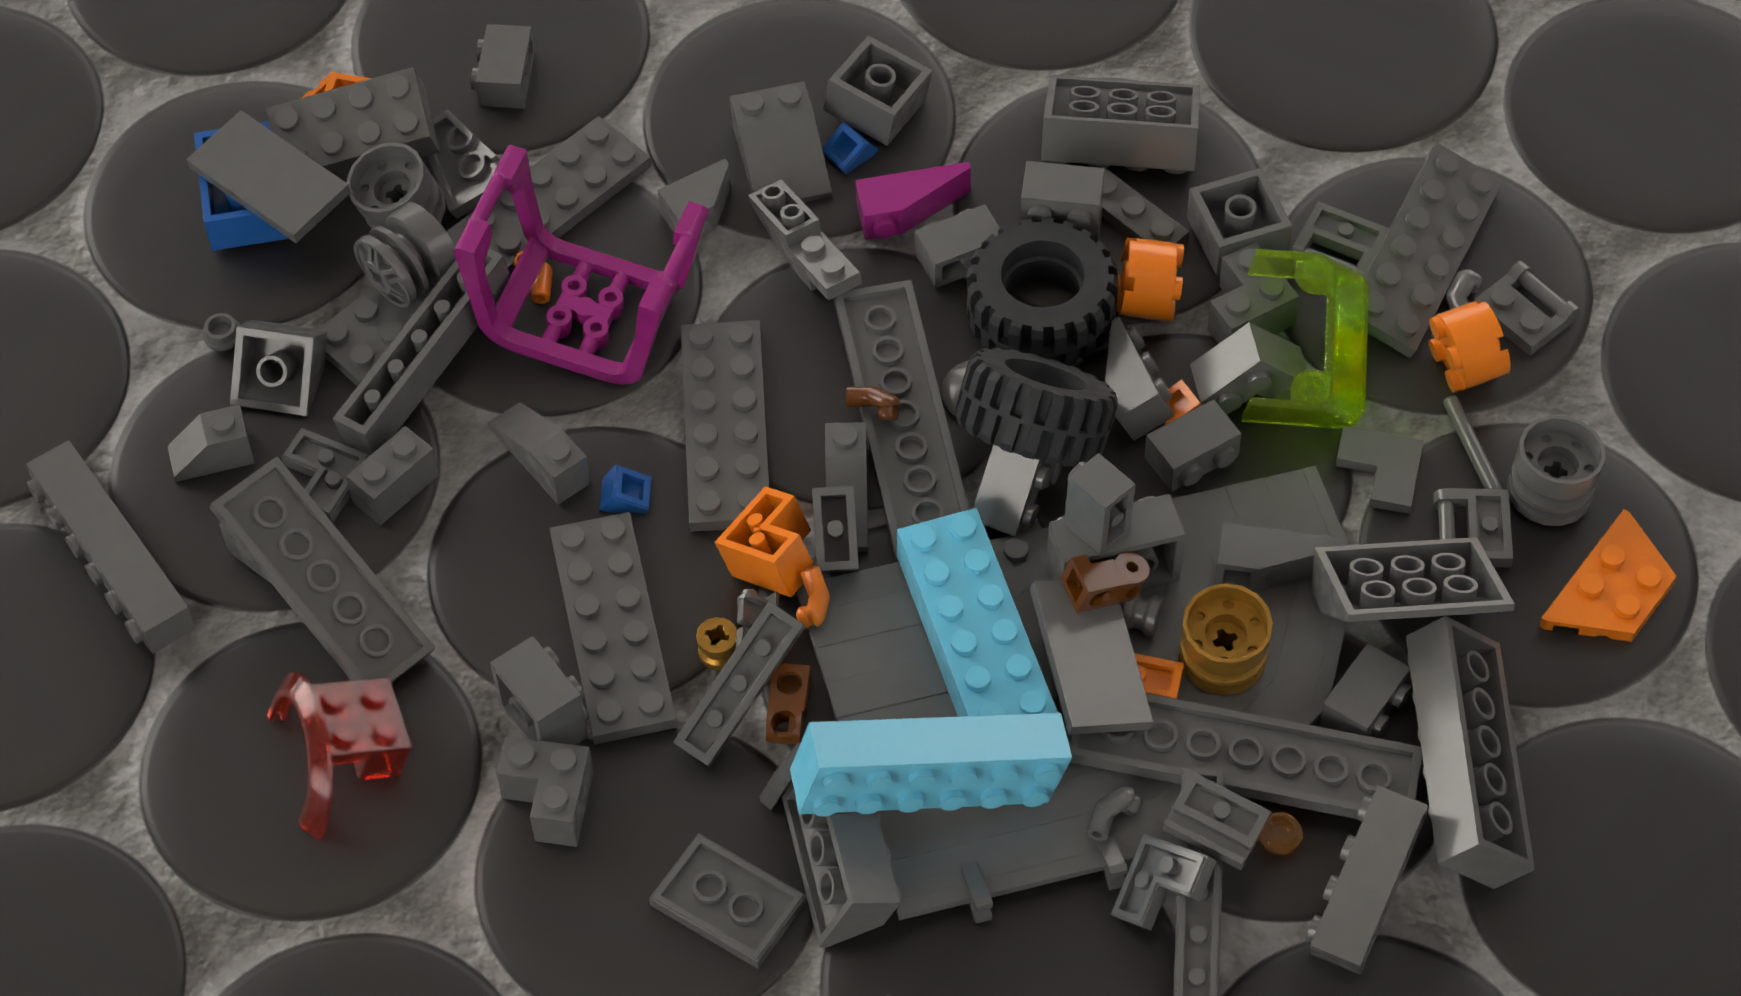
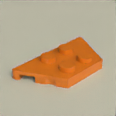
M1623 509L1541 617L1539 627L1551 631L1554 625L1579 629V635L1593 637L1604 635L1613 640L1632 642L1673 587L1677 576L1631 513Z

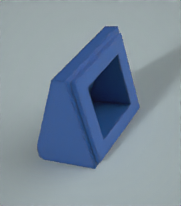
M844 121L822 147L823 155L845 174L850 173L878 151L873 144Z
M615 464L603 477L599 510L610 513L630 512L646 514L649 511L652 477Z

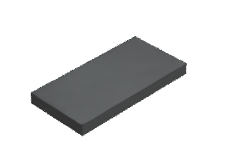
M242 110L234 115L186 159L191 170L295 243L301 240L351 193L346 182Z
M1061 580L1033 581L1030 593L1068 735L1149 730L1154 721L1120 603L1077 613Z

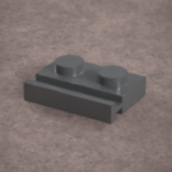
M1192 772L1173 805L1172 811L1164 821L1162 830L1242 870L1248 855L1253 850L1270 819L1271 811Z

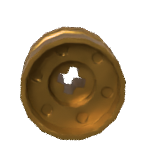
M1225 583L1209 586L1191 599L1185 608L1178 657L1179 661L1184 663L1183 673L1194 686L1210 694L1228 696L1242 693L1258 682L1265 671L1273 625L1269 607L1258 594L1243 586Z

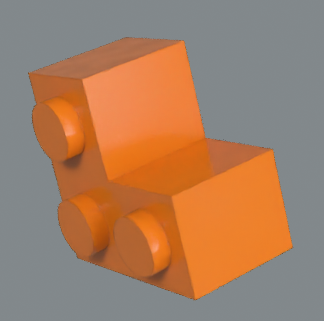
M766 486L714 542L732 577L792 597L804 584L800 572L815 566L803 543V539L810 533L811 528L795 496Z

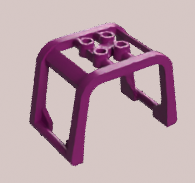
M509 145L494 173L491 175V179L473 214L468 219L467 225L453 252L478 326L489 339L515 353L592 378L619 385L633 384L640 380L644 373L658 327L674 293L684 288L690 275L709 210L701 204L688 201L674 230L673 244L676 246L664 271L654 270L575 245L555 237L544 227L532 184L527 150ZM506 186V191L512 195L523 234L528 243L495 306L484 265L492 238L490 222H487ZM547 257L558 262L576 267L573 275L564 278L562 281L561 295L556 306L551 307L547 311V328L542 338L518 331L512 327ZM591 272L613 279L609 287H605L599 292L598 303L587 297L586 282ZM630 284L646 290L638 305L634 341L624 362L611 361L594 355L595 351L602 350L608 344L609 326L612 320L618 319L622 315L624 306L623 293L627 285ZM572 318L580 324H584V340L579 350L557 343L559 339L565 338L571 333Z

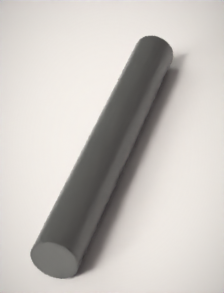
M1455 395L1447 397L1443 401V405L1484 489H1503L1458 397Z

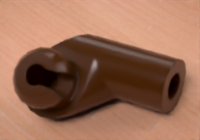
M876 386L846 387L847 407H878L877 416L879 420L898 419V406L901 405L897 396Z

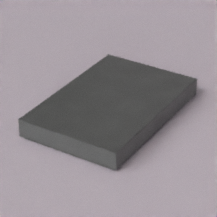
M698 833L650 896L649 903L653 908L759 969L806 905L807 896Z

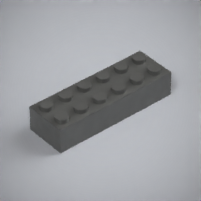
M1443 616L1406 636L1407 662L1411 670L1413 685L1412 698L1416 706L1419 728L1418 738L1421 743L1424 764L1423 775L1426 780L1429 799L1428 812L1432 821L1435 842L1434 853L1437 858V864L1495 889L1535 870L1500 643L1447 616Z

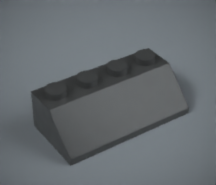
M792 782L783 794L782 800L819 947L832 946L884 925L901 903V891L899 884L894 880L890 865V849L884 842L882 835L880 811L867 815L859 814L858 812H841L823 817L815 814H799Z

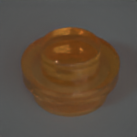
M1276 812L1270 815V819L1262 831L1259 840L1262 846L1273 854H1289L1295 851L1301 844L1302 828L1292 815L1285 812Z

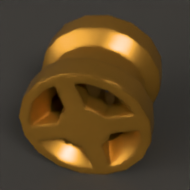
M720 617L707 619L697 629L698 655L700 661L706 667L712 670H722L735 652L737 628L730 620ZM719 638V641L712 645V641Z

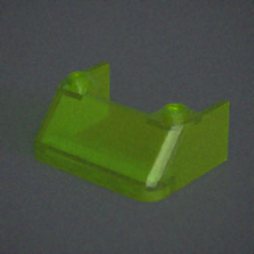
M1256 249L1248 267L1249 276L1296 279L1297 284L1304 291L1311 294L1327 295L1324 371L1306 370L1298 374L1291 385L1290 400L1250 397L1242 413V422L1328 428L1354 426L1361 419L1365 411L1369 285L1367 280L1357 271L1320 253Z

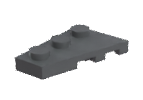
M447 109L432 118L440 153L429 155L427 158L439 187L445 195V201L450 213L458 219L476 208L500 159Z

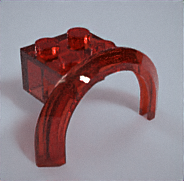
M291 672L284 677L267 713L269 721H274L278 712L281 720H285L293 703L303 725L308 752L309 776L307 796L298 820L300 827L317 840L322 839L331 813L333 797L332 764L353 762L359 780L400 776L411 750V744L389 677L311 684L304 674Z

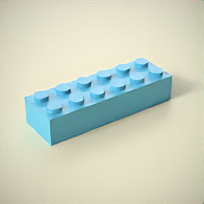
M977 508L897 529L896 555L957 716L1058 713Z
M1061 713L809 722L790 767L799 814H815L823 817L841 812H858L859 814L867 815L885 810H900L901 812L910 813L919 809L941 808L946 811H952L961 807L982 806L986 809L1016 804L1036 807L1049 802L1072 759V754Z

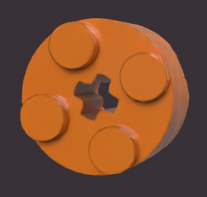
M1141 238L1126 239L1121 257V262L1123 263L1122 273L1118 276L1116 310L1118 315L1158 321H1173L1175 300H1180L1183 278L1176 275L1177 267L1181 268L1184 244Z
M1480 299L1429 318V325L1435 337L1429 340V348L1436 362L1443 361L1448 369L1445 371V378L1453 393L1499 378L1510 372L1511 364L1508 349L1500 351L1499 338L1504 335L1488 303L1485 301L1481 302Z

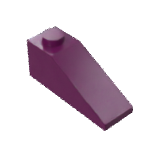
M970 162L855 180L856 205L865 240L888 238L893 235L903 234L971 192Z

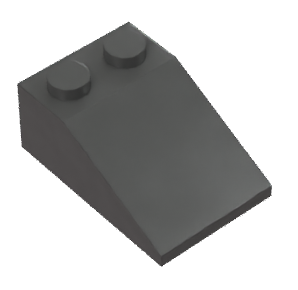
M804 81L730 96L732 126L752 193L782 179L803 203L832 197L815 116Z

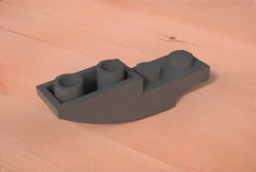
M782 179L748 195L749 202L769 236L811 291L818 289L829 301L862 284L861 275L857 268L821 231L819 219Z

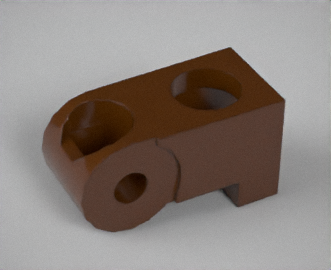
M1124 552L1119 554L1115 560L1112 559L1093 564L1090 563L1087 555L1071 557L1060 579L1076 612L1081 613L1135 599L1142 588V584L1149 576L1150 568L1142 556L1133 552Z
M781 663L772 675L766 719L767 743L789 745L801 743L804 719L807 716L808 701L812 688L810 665ZM786 675H794V676H796V677H798V678H788V677H784V676H786Z

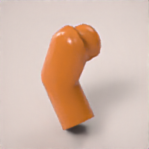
M520 251V252L515 256V258H514V266H515V267H516V265H517V263H518V261H519V259H520V257H521L523 251ZM547 262L544 263L531 289V300L538 304H545L550 300L553 270Z
M819 565L800 572L809 598L808 605L799 607L796 611L797 620L803 623L806 629L812 625L818 627L825 621L830 601V594Z

